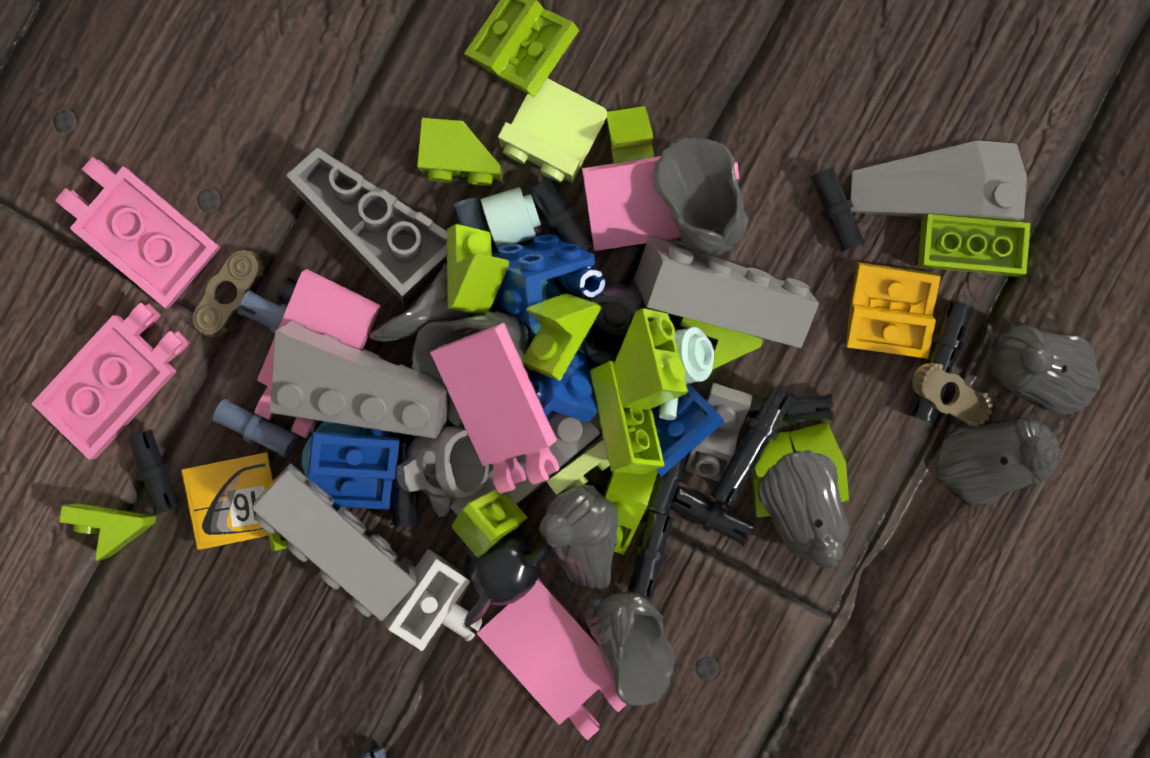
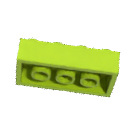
M927 214L921 220L917 268L1016 277L1025 275L1027 272L1031 223Z
M609 361L590 370L611 471L646 474L664 467L652 409L644 410L622 406L613 369L615 362Z

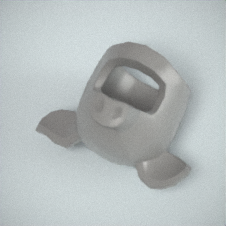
M449 425L444 427L436 439L414 435L415 439L407 448L405 462L396 467V479L400 487L407 492L417 490L425 492L428 495L433 510L439 517L447 515L455 499H466L481 491L486 483L489 472V465H482L466 429Z

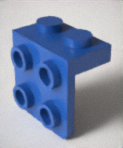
M551 234L537 236L534 238L533 243L522 246L517 244L502 246L498 249L497 253L492 254V257L508 260L509 267L492 305L528 325L537 324L539 322L526 309L543 302L541 281L593 266L595 264L594 254L581 249L579 245L561 241L558 239V236Z
M577 350L560 381L530 370L523 365L546 417L551 411H555L588 423L597 413L588 356Z

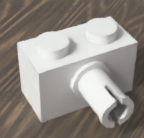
M427 549L415 567L417 584L383 619L388 630L421 651L424 650L441 624L462 636L466 641H470L475 637V633L471 632L472 629L470 627L479 631L482 625V618H480L470 627H466L463 623L469 611L456 604V601L470 580L459 568L430 549Z

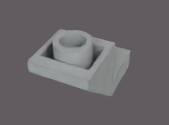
M712 384L706 401L720 414L724 423L689 452L684 471L715 481L720 480L735 453L738 433L751 406L752 395L719 384Z

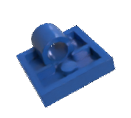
M689 383L686 384L688 393L678 397L676 419L665 420L660 418V405L652 408L664 461V467L656 469L661 477L724 423L720 414Z

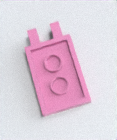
M661 156L582 168L594 251L647 243L649 235L664 240L680 238L681 232L675 223L672 212L654 186V168ZM734 162L736 179H739L738 163Z
M92 157L82 170L104 187L99 195L89 205L75 191L65 188L55 201L77 218L70 227L74 233L159 304L169 309L221 247L129 169L122 167L115 174L102 161Z
M306 269L300 274L279 328L294 320L306 325V329L321 335L326 333L340 339L341 343L362 351L381 305ZM275 338L257 381L268 387L260 398L254 412L268 420L273 415V413H270ZM297 417L291 431L307 438L309 432L315 430L319 420Z
M143 303L137 305L125 320L119 315H112L31 403L89 460L96 459L177 371L169 362L183 352L190 344L179 331L175 334L172 331L168 332L154 349L140 336L143 331L152 326L161 316L150 303L146 306Z
M504 323L442 345L430 352L482 465L493 464L494 466L493 482L500 494L514 490L515 483L526 480L525 471L518 463L517 456L526 455V473L532 484L547 481L549 479L547 474L559 470L558 462L549 449V446L557 441Z
M539 577L535 586L524 597L512 604H507L477 632V635L558 725L569 717L586 740H589L600 730L598 727L600 723L582 704L598 689L617 712L627 705L619 698L616 692L615 683L603 662L596 640Z

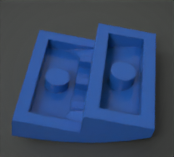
M313 432L307 477L331 495L335 501L332 505L334 507L389 509L392 480L395 479L399 437Z

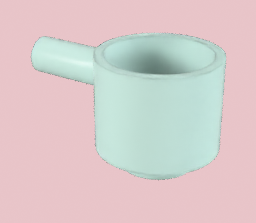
M517 187L481 199L497 250L502 246L518 244L536 237L534 227L541 224L531 194L523 196L521 188Z
M697 327L675 330L674 339L679 359L685 368L686 384L706 380L712 371L714 362V350L708 337ZM678 397L660 405V418L665 420L676 419Z

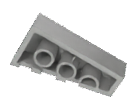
M316 148L286 175L291 188L403 304L436 275L440 267L447 262V231L434 224L433 220L420 212L417 213L404 205L384 189L381 190L366 181L363 176L319 148Z
M652 235L648 237L634 277V281L642 294L647 308L802 348L819 306V302L809 291L810 287L799 280L787 278L786 281L772 277L762 270L745 268L720 258L703 255L687 247Z
M294 320L275 330L270 413L435 439L447 425L450 394L443 381L400 364L397 366L379 358V355L365 349L360 351L341 343L340 339L326 333L321 335L306 329V325Z
M290 463L255 500L251 508L257 513L254 516L255 520L269 533L274 534L275 531H278L289 541L287 544L288 549L297 558L304 562L310 559L321 569L319 575L328 585L336 590L341 586L352 595V604L363 615L370 617L373 614L382 621L417 584L415 563L405 555L398 561L396 559L397 555L390 548L391 544L379 534L368 537L364 533L366 531L365 526L357 516L343 507L338 511L333 509L331 506L335 501L331 495Z

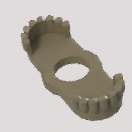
M237 251L227 259L220 272L209 280L205 289L206 294L193 314V323L201 334L206 337L216 338L217 336L221 337L223 333L228 331L225 327L234 311L241 307L240 303L255 278L263 276L264 262L260 259L259 255L253 251ZM224 281L232 282L237 288V296L229 304H221L215 296L217 286Z
M923 364L917 368L912 379L914 391L931 402L937 411L950 414L958 420L965 421V424L977 427L979 424L983 425L985 423L984 420H989L988 415L992 414L990 409L993 405L989 403L991 398L987 397V393L977 392L967 386L959 375L945 372L942 370V364ZM952 382L955 386V396L950 403L944 405L940 398L941 390L945 384Z

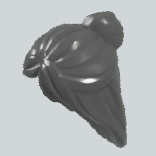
M683 137L671 143L668 148L662 151L661 158L657 161L654 168L653 179L658 194L672 212L675 223L681 232L680 238L687 248L703 255H721L725 251H731L734 245H737L744 236L748 224V216L746 211H744L743 199L735 174L734 158L731 152L722 143L711 141L707 138Z
M445 262L440 267L439 273L434 277V281L425 287L424 292L413 302L407 311L378 325L369 332L370 339L375 341H394L417 336L422 327L434 321H454L481 315L448 309L447 262Z
M503 311L488 312L485 315L454 321H434L428 323L417 333L416 341L413 345L412 368L443 381L431 356V351L442 345L503 323L520 360H522L530 343L528 327L512 315H507Z
M1022 325L1015 327L999 337L997 350L989 363L993 376L1014 395L1034 401L1055 414L1067 415L1080 412L1084 407L1090 405L1092 398L1100 390L1101 381L1098 367L1096 366L1095 353L1090 344L1078 336L1057 335L1032 326Z
M1031 418L1001 420L977 427L969 425L960 426L946 437L942 448L938 451L937 474L939 479L943 480L944 484L948 485L953 493L959 495L964 501L971 504H986L1005 493L1046 481L1058 468L1061 449L1058 446L1056 436L1051 433L1050 428Z
M811 450L790 452L769 468L760 480L758 486L759 500L770 514L774 526L782 537L783 545L788 547L790 553L800 557L802 560L813 561L819 566L835 568L843 559V544L850 534L849 522L844 515L837 485L836 466L829 457L821 453H813Z
M581 485L553 498L547 507L546 516L541 521L539 530L547 544L552 547L561 568L570 581L589 588L602 589L609 586L612 557L617 542L618 509L610 500L601 496V493L596 490L595 486Z
M631 593L612 594L605 599L590 600L586 605L585 622L591 631V635L595 637L598 643L600 655L615 683L619 698L630 706L643 707L644 705L657 703L670 685V677L674 672L675 664L673 648L665 637L663 616L646 598Z

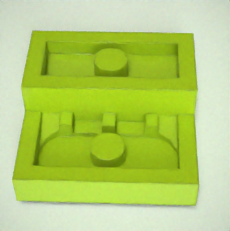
M500 0L464 54L490 73L535 97L579 32V29L572 21L544 9L537 0Z

